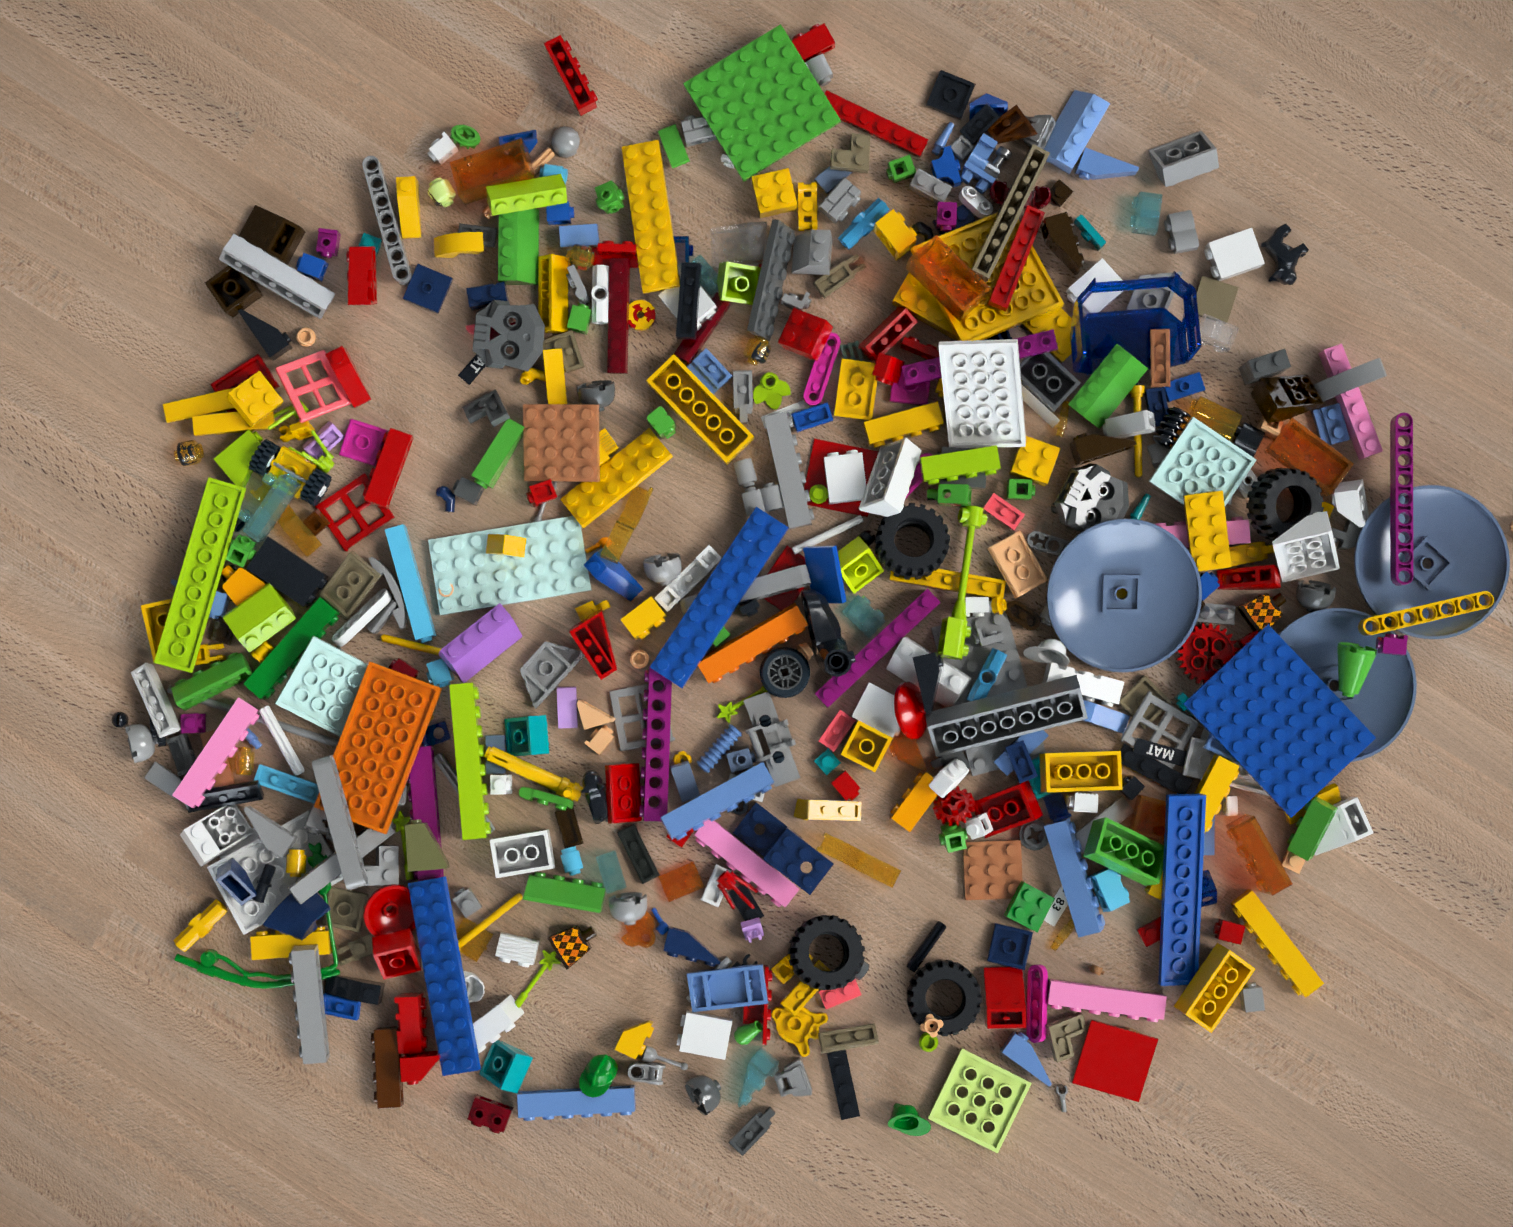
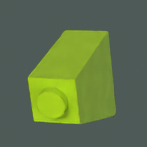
M248 429L214 458L215 462L237 486L245 488L253 472L249 469L251 457L254 456L255 450L258 449L257 447L264 440L257 431L253 432Z

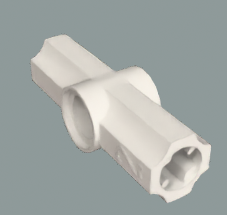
M606 265L592 266V324H608L609 266ZM598 291L606 293L602 299L596 298L595 295Z

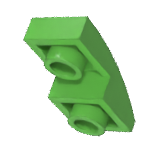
M676 124L659 130L658 133L672 169L690 162Z

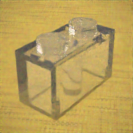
M1203 314L1198 321L1192 338L1196 339L1198 344L1204 346L1207 344L1211 345L1215 351L1224 353V351L1228 352L1231 349L1239 328Z

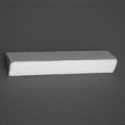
M144 663L133 670L131 675L159 738L181 730L180 723L154 665Z

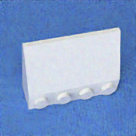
M1327 511L1315 512L1312 515L1306 516L1272 541L1282 583L1340 569Z

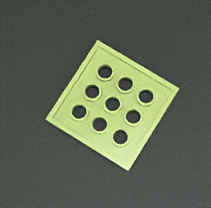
M961 1048L927 1118L998 1153L1032 1083ZM974 1069L976 1071L975 1078L967 1079L965 1077L966 1071ZM985 1078L993 1079V1086L985 1088L983 1080ZM1004 1086L1011 1089V1093L1007 1097H1003L1000 1094V1090ZM959 1087L967 1088L966 1096L960 1097L957 1095ZM982 1095L985 1097L983 1105L978 1106L974 1103L976 1096ZM952 1104L958 1105V1113L950 1114L948 1112L949 1106ZM1000 1104L1002 1112L1000 1114L992 1113L993 1105ZM968 1113L976 1114V1121L968 1123L966 1115ZM990 1121L994 1124L992 1131H984L983 1125L985 1122Z

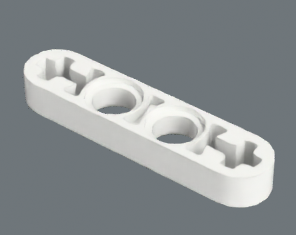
M385 588L377 592L333 635L332 641L338 647L348 643L392 600L393 595Z

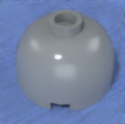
M667 553L668 556H661L659 554L644 559L643 566L646 576L649 580L660 583L661 586L671 584V581L680 575L682 569L680 554Z
M134 724L125 726L134 764L149 759L155 752V744H158L157 737H152L150 729L145 725Z
M640 892L621 893L620 898H616L615 895L609 897V908L612 916L618 921L624 922L625 925L636 924V921L640 920L647 911V895L645 894L642 897Z

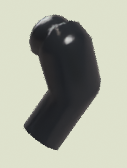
M923 222L913 224V230L916 234H922L925 242L934 238L931 227Z

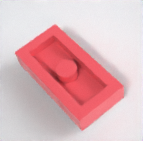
M995 493L992 494L983 507L984 511L1013 531L1025 516L1024 513Z
M839 710L818 741L834 752L856 720L842 710Z
M855 979L842 988L819 990L825 1009L861 996Z

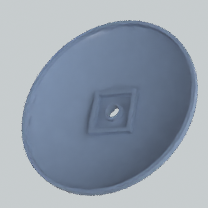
M1425 485L1413 487V580L1411 583L1396 586L1390 578V497L1374 509L1367 518L1364 527H1362L1355 547L1354 568L1360 592L1376 616L1482 591H1488L1493 595L1494 603L1487 609L1396 629L1398 632L1415 638L1445 639L1463 634L1475 628L1494 611L1507 586L1510 557L1503 530L1493 514L1482 503L1454 488ZM1403 495L1398 496V501L1401 504L1405 503ZM1399 514L1398 520L1403 524L1405 522L1404 515ZM1400 533L1398 539L1404 543L1405 536ZM1400 552L1398 558L1401 562H1404L1405 555ZM1425 558L1431 561L1429 569L1424 568L1422 565ZM1400 572L1398 577L1400 581L1404 582L1405 574ZM1483 596L1479 597V602L1481 605L1485 604V598ZM1464 600L1460 602L1461 608L1465 610L1467 607ZM1445 604L1441 606V611L1444 614L1448 612ZM1424 608L1422 615L1426 619L1429 617V612ZM1405 613L1403 616L1406 623L1410 621L1408 613ZM1386 617L1384 623L1388 626H1391V620Z
M1138 519L1104 521L1078 534L1059 554L1051 570L1047 585L1048 613L1052 626L1061 642L1083 662L1111 672L1144 670L1172 656L1192 633L1199 617L1202 602L1200 575L1188 549L1167 530L1156 524ZM1124 588L1127 592L1126 596L1122 599L1117 598V591Z
M1330 608L1314 611L1296 619L1282 630L1279 636L1329 687L1332 680L1338 682V643H1356L1362 647L1369 646L1377 649V637H1385L1386 634H1397L1392 630L1364 636L1359 632L1358 624L1362 619L1373 616L1353 609ZM1367 622L1365 628L1371 632L1373 626L1370 622ZM1377 649V655L1359 694H1354V697L1343 696L1339 688L1337 691H1332L1376 737L1351 762L1371 757L1385 749L1399 736L1408 723L1414 708L1417 687L1416 673L1408 650L1406 655L1400 656L1378 653Z

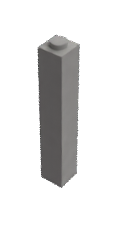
M391 822L387 834L365 828L356 835L362 858L396 833L393 829L395 827L393 822ZM336 851L287 887L299 904L305 902L342 874Z

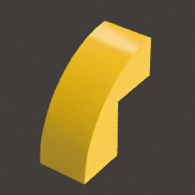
M483 232L451 233L434 238V256L438 258H454L460 253L480 254L484 251Z

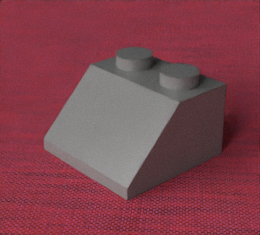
M810 230L795 237L792 274L830 275L832 253L831 230Z

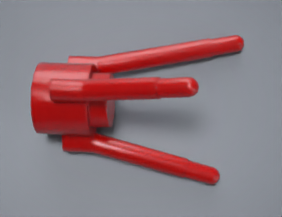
M726 870L717 878L716 881L719 883L717 887L722 891L732 909H735V906L726 889L730 890L731 888L751 909L755 908L735 884L738 881L748 889L758 893L756 888L738 877L733 871L729 872Z

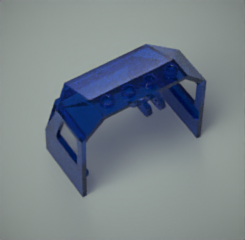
M1175 271L1170 277L1097 283L1096 278H1094L1074 303L1070 331L1073 372L1093 374L1116 344L1140 361L1148 370H1151L1150 329H1170L1171 367L1189 363L1202 347L1196 288L1190 283L1185 282ZM1168 287L1181 297L1184 302L1182 322L1164 307L1087 313L1083 318L1082 304L1092 293Z

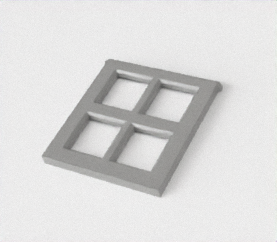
M656 682L652 685L653 689L657 692L663 689L662 682ZM648 684L610 691L620 744L619 751L641 748L646 745V740L643 739L627 742L623 724L640 721L641 729L646 728L645 720H643L640 694L644 693V689L648 690ZM635 695L638 713L622 716L619 698ZM658 700L660 709H656V711H659L662 708V702L660 700ZM670 725V742H672L675 740V737H673L672 735V729ZM657 738L652 739L650 745L661 744Z
M1149 691L1120 739L1122 742L1125 741L1135 746L1136 739L1131 735L1138 723L1141 722L1155 730L1149 741L1157 743L1161 735L1177 743L1176 749L1184 750L1199 722L1152 695V692ZM1150 703L1166 711L1158 726L1143 718ZM1173 716L1188 724L1180 739L1165 731ZM1158 760L1159 762L1163 763L1164 765L1172 769L1175 765L1172 763Z

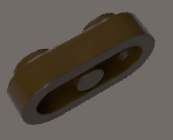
M1014 600L1007 604L1005 613L1009 619L1028 631H1033L1039 627L1041 620L1036 612L1020 601ZM1012 607H1016L1018 609V612L1016 614H1013L1011 612ZM1028 618L1033 619L1032 625L1027 623Z

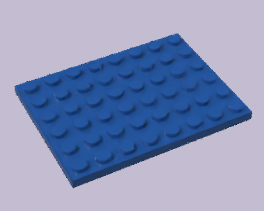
M1269 624L1262 628L1183 703L1192 715L1290 818L1376 739L1367 727Z

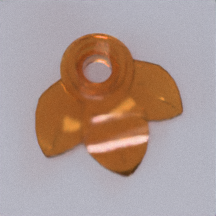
M646 911L645 915L636 921V924L625 925L628 933L623 935L621 940L631 947L637 945L644 948L651 947L656 940L655 933L653 932L655 921L652 915ZM644 934H648L650 936L649 941L643 940Z

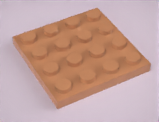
M523 404V426L525 427L523 430L524 481H546L551 479V481L599 482V404Z

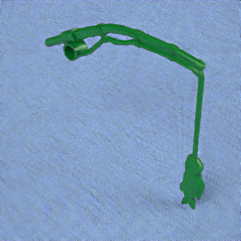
M320 842L315 846L308 843L309 850L313 853V856L308 857V863L314 868L326 859L327 855L323 856L321 854L322 846ZM331 882L318 891L327 904V894L332 887ZM330 910L326 913L334 964L321 968L322 980L340 974V970L336 969L338 967V957ZM214 949L205 951L200 957L201 962L177 954L175 957V961L195 968L197 972L237 983L244 987L268 989L295 985V983L291 982V974L250 973L243 970L228 957L218 954ZM221 959L238 970L243 976L214 966V964ZM262 976L278 981H255L248 977Z

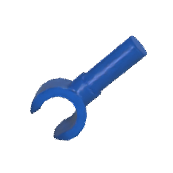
M653 908L651 911L659 923L656 930L661 935H664L669 930V926L662 920L656 908Z

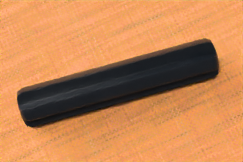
M941 921L935 924L907 964V968L912 972H916L945 931L946 925Z

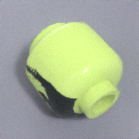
M440 177L430 182L427 192L436 206H450L454 202L453 199L456 196V192L449 180Z

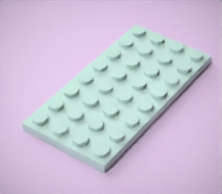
M574 516L428 540L441 616L495 607L499 603L501 605H508L592 591L589 571L584 566L587 558L582 528ZM488 534L526 538L524 558L486 554ZM451 584L453 585L454 591L452 595H450L449 597H444L440 595L438 588H440L442 594L448 595L452 591Z

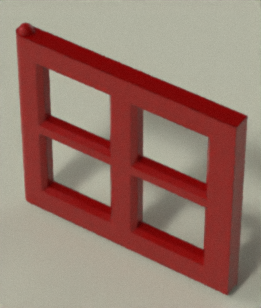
M366 473L315 505V508L319 509L330 522L328 528L345 552L395 518L389 508L379 507L384 516L368 525L360 512L371 504L364 502L356 508L348 496L350 492L362 484L369 486L370 479ZM341 499L350 513L334 522L326 508ZM354 517L362 530L346 540L338 526Z

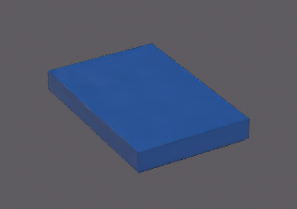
M837 546L804 547L805 562L811 580L810 589H814L824 595L828 604L847 602Z

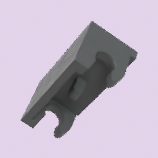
M180 734L166 740L179 777L186 775L196 761L188 734Z

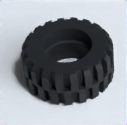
M1276 468L1261 474L1257 478L1258 482H1253L1251 485L1253 489L1247 495L1249 498V502L1246 503V508L1249 509L1247 516L1248 519L1252 520L1251 526L1253 529H1257V533L1260 536H1265L1268 540H1275L1306 516L1312 515L1315 512H1323L1322 502L1324 500L1323 496L1320 495V492H1322L1319 485H1315L1317 481L1313 477H1309V473L1300 471V469ZM1288 488L1293 496L1294 507L1290 517L1285 522H1282L1276 512V501L1281 491Z
M909 503L906 507L904 505L901 513L889 517L884 516L878 527L875 537V551L879 555L878 560L881 564H885L884 568L888 572L890 570L893 571V575L896 577L902 575L906 580H910L911 577H915V580H918L924 575L928 577L940 567L947 555L950 535L947 533L949 530L948 526L943 524L944 519L941 515L938 517L935 515L936 511L934 509H925L926 505L920 504V507L915 506V503ZM908 526L923 530L930 540L929 550L926 554L919 557L904 555L897 549L894 543L897 531Z
M821 915L802 923L795 930L794 936L791 937L789 942L791 945L788 948V954H790L789 963L794 969L795 976H798L800 981L809 985V987L820 990H834L852 982L855 979V975L861 971L862 968L860 966L861 963H864L865 959L863 957L865 947L861 943L863 939L861 935L857 934V929L854 925L851 926L846 919H840L834 915ZM822 934L836 937L843 947V960L832 971L817 969L809 957L811 942Z
M940 959L924 964L925 966L921 969L919 968L914 977L910 979V985L907 987V1005L913 1019L919 1025L925 1022L927 1014H932L937 1020H942L943 1027L937 1032L941 1036H948L950 1034L954 1036L962 1030H967L968 1026L976 1021V1016L981 1010V989L976 978L962 964L946 959V961H941ZM938 980L953 981L962 992V1003L959 1009L948 1016H940L933 1013L926 1003L928 988Z

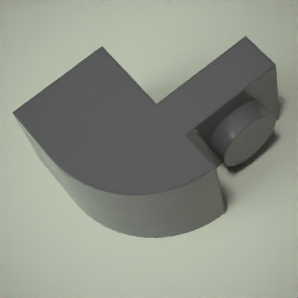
M1349 519L1346 520L1343 531L1331 527L1334 543L1339 541L1337 549L1346 550L1356 547L1362 527L1357 526Z

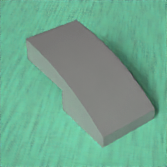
M156 761L144 777L170 796L173 795L183 780Z

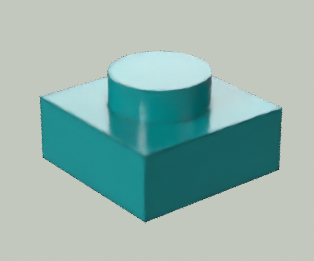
M363 233L358 247H375L377 257L382 239Z
M1180 692L1174 697L1177 700L1176 705L1182 711L1187 710L1189 712L1183 705L1188 697L1183 692Z
M829 748L814 760L826 775L841 763Z

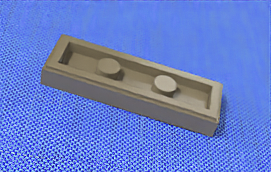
M875 1023L818 1033L821 1053L879 1043Z

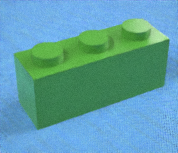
M1319 797L1310 800L1304 808L1306 810L1304 817L1301 816L1296 824V827H1298L1296 833H1292L1287 841L1290 844L1287 850L1306 861L1312 859L1338 808Z

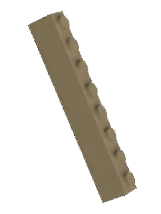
M1033 144L1027 152L966 277L967 279L982 287L989 280L1050 154L1048 151Z

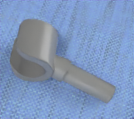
M1064 1085L1065 1092L1061 1094L1057 1086L1055 1091L1060 1097L1062 1112H1067L1065 1095L1068 1093V1088Z

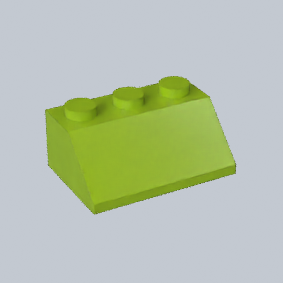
M270 582L222 616L238 641L249 653L296 619L293 609Z

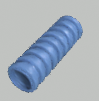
M729 724V728L724 730L725 733H721V737L716 739L717 742H713V746L708 748L709 751H705V755L700 757L701 760L696 761L697 765L706 773L711 772L710 769L714 768L713 765L715 763L718 764V760L722 759L721 756L723 754L726 755V751L730 750L729 747L731 745L734 746V742L738 741L737 738L742 736V733L733 725Z

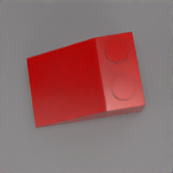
M1029 780L975 800V815L987 813L993 827V831L985 835V838L1029 823L1043 815Z

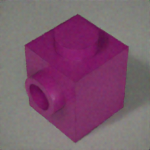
M938 202L936 229H940L942 232H950L956 227L957 202Z

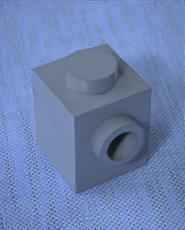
M749 748L726 754L731 773L754 767L753 763L756 762L754 751H750Z

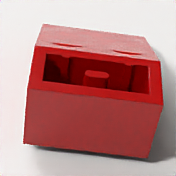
M984 967L985 1026L987 1029L1026 1028L1023 970L1013 967Z

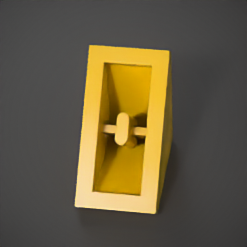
M488 534L486 554L524 558L526 538Z

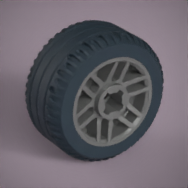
M789 647L777 648L769 652L763 659L760 666V679L764 688L772 695L780 698L793 697L802 692L807 686L810 679V666L805 656L798 650ZM783 669L788 670L789 674L787 676L781 674Z

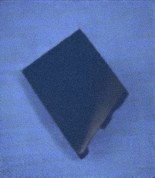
M290 893L269 915L263 925L267 929L271 928L280 931L282 934L292 935L296 939L303 940L317 929L316 921L331 910V908L318 893H315L302 904H299Z

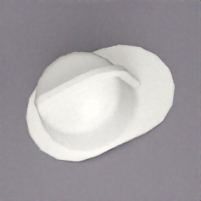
M1046 639L1038 647H1028L1023 652L1026 658L1036 662H1053L1058 664V666H1066L1070 662L1066 656V646L1061 641L1055 639Z

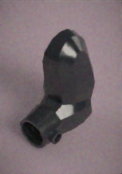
M814 589L801 591L803 609L817 664L824 672L832 676L846 674L850 670L851 664L855 662V656L853 651L848 652L846 640L841 636V627L837 617L831 610L824 595Z

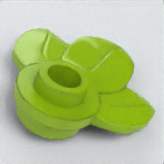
M767 372L762 375L760 384L755 387L753 399L755 404L765 401L770 408L777 410L781 405L782 396L791 395V390L787 382L779 380L776 374ZM772 379L773 384L767 385L766 381Z

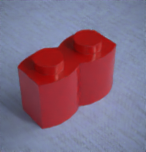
M879 352L872 375L876 376V381L893 386V383L898 384L902 373V366H904L905 362Z

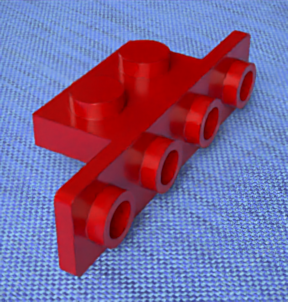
M602 241V243H598V247L589 248L588 254L591 252L589 258L584 253L586 247H580L582 249L580 251L583 252V256L582 254L580 255V263H589L587 265L580 264V266H609L610 258L630 259V268H639L636 244H633V242L622 241L621 244H614L613 241Z
M764 965L768 1001H771L772 990L768 989V982H772V970H769L768 965ZM768 1004L743 1006V1024L759 1021L763 1027L762 1045H767V1040H770L771 1034L770 1028H767V1021H771V1009H768Z

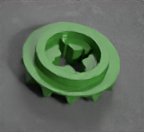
M456 125L451 130L450 138L454 140L455 144H459L460 147L464 146L466 149L470 147L475 149L480 143L479 133L470 126Z

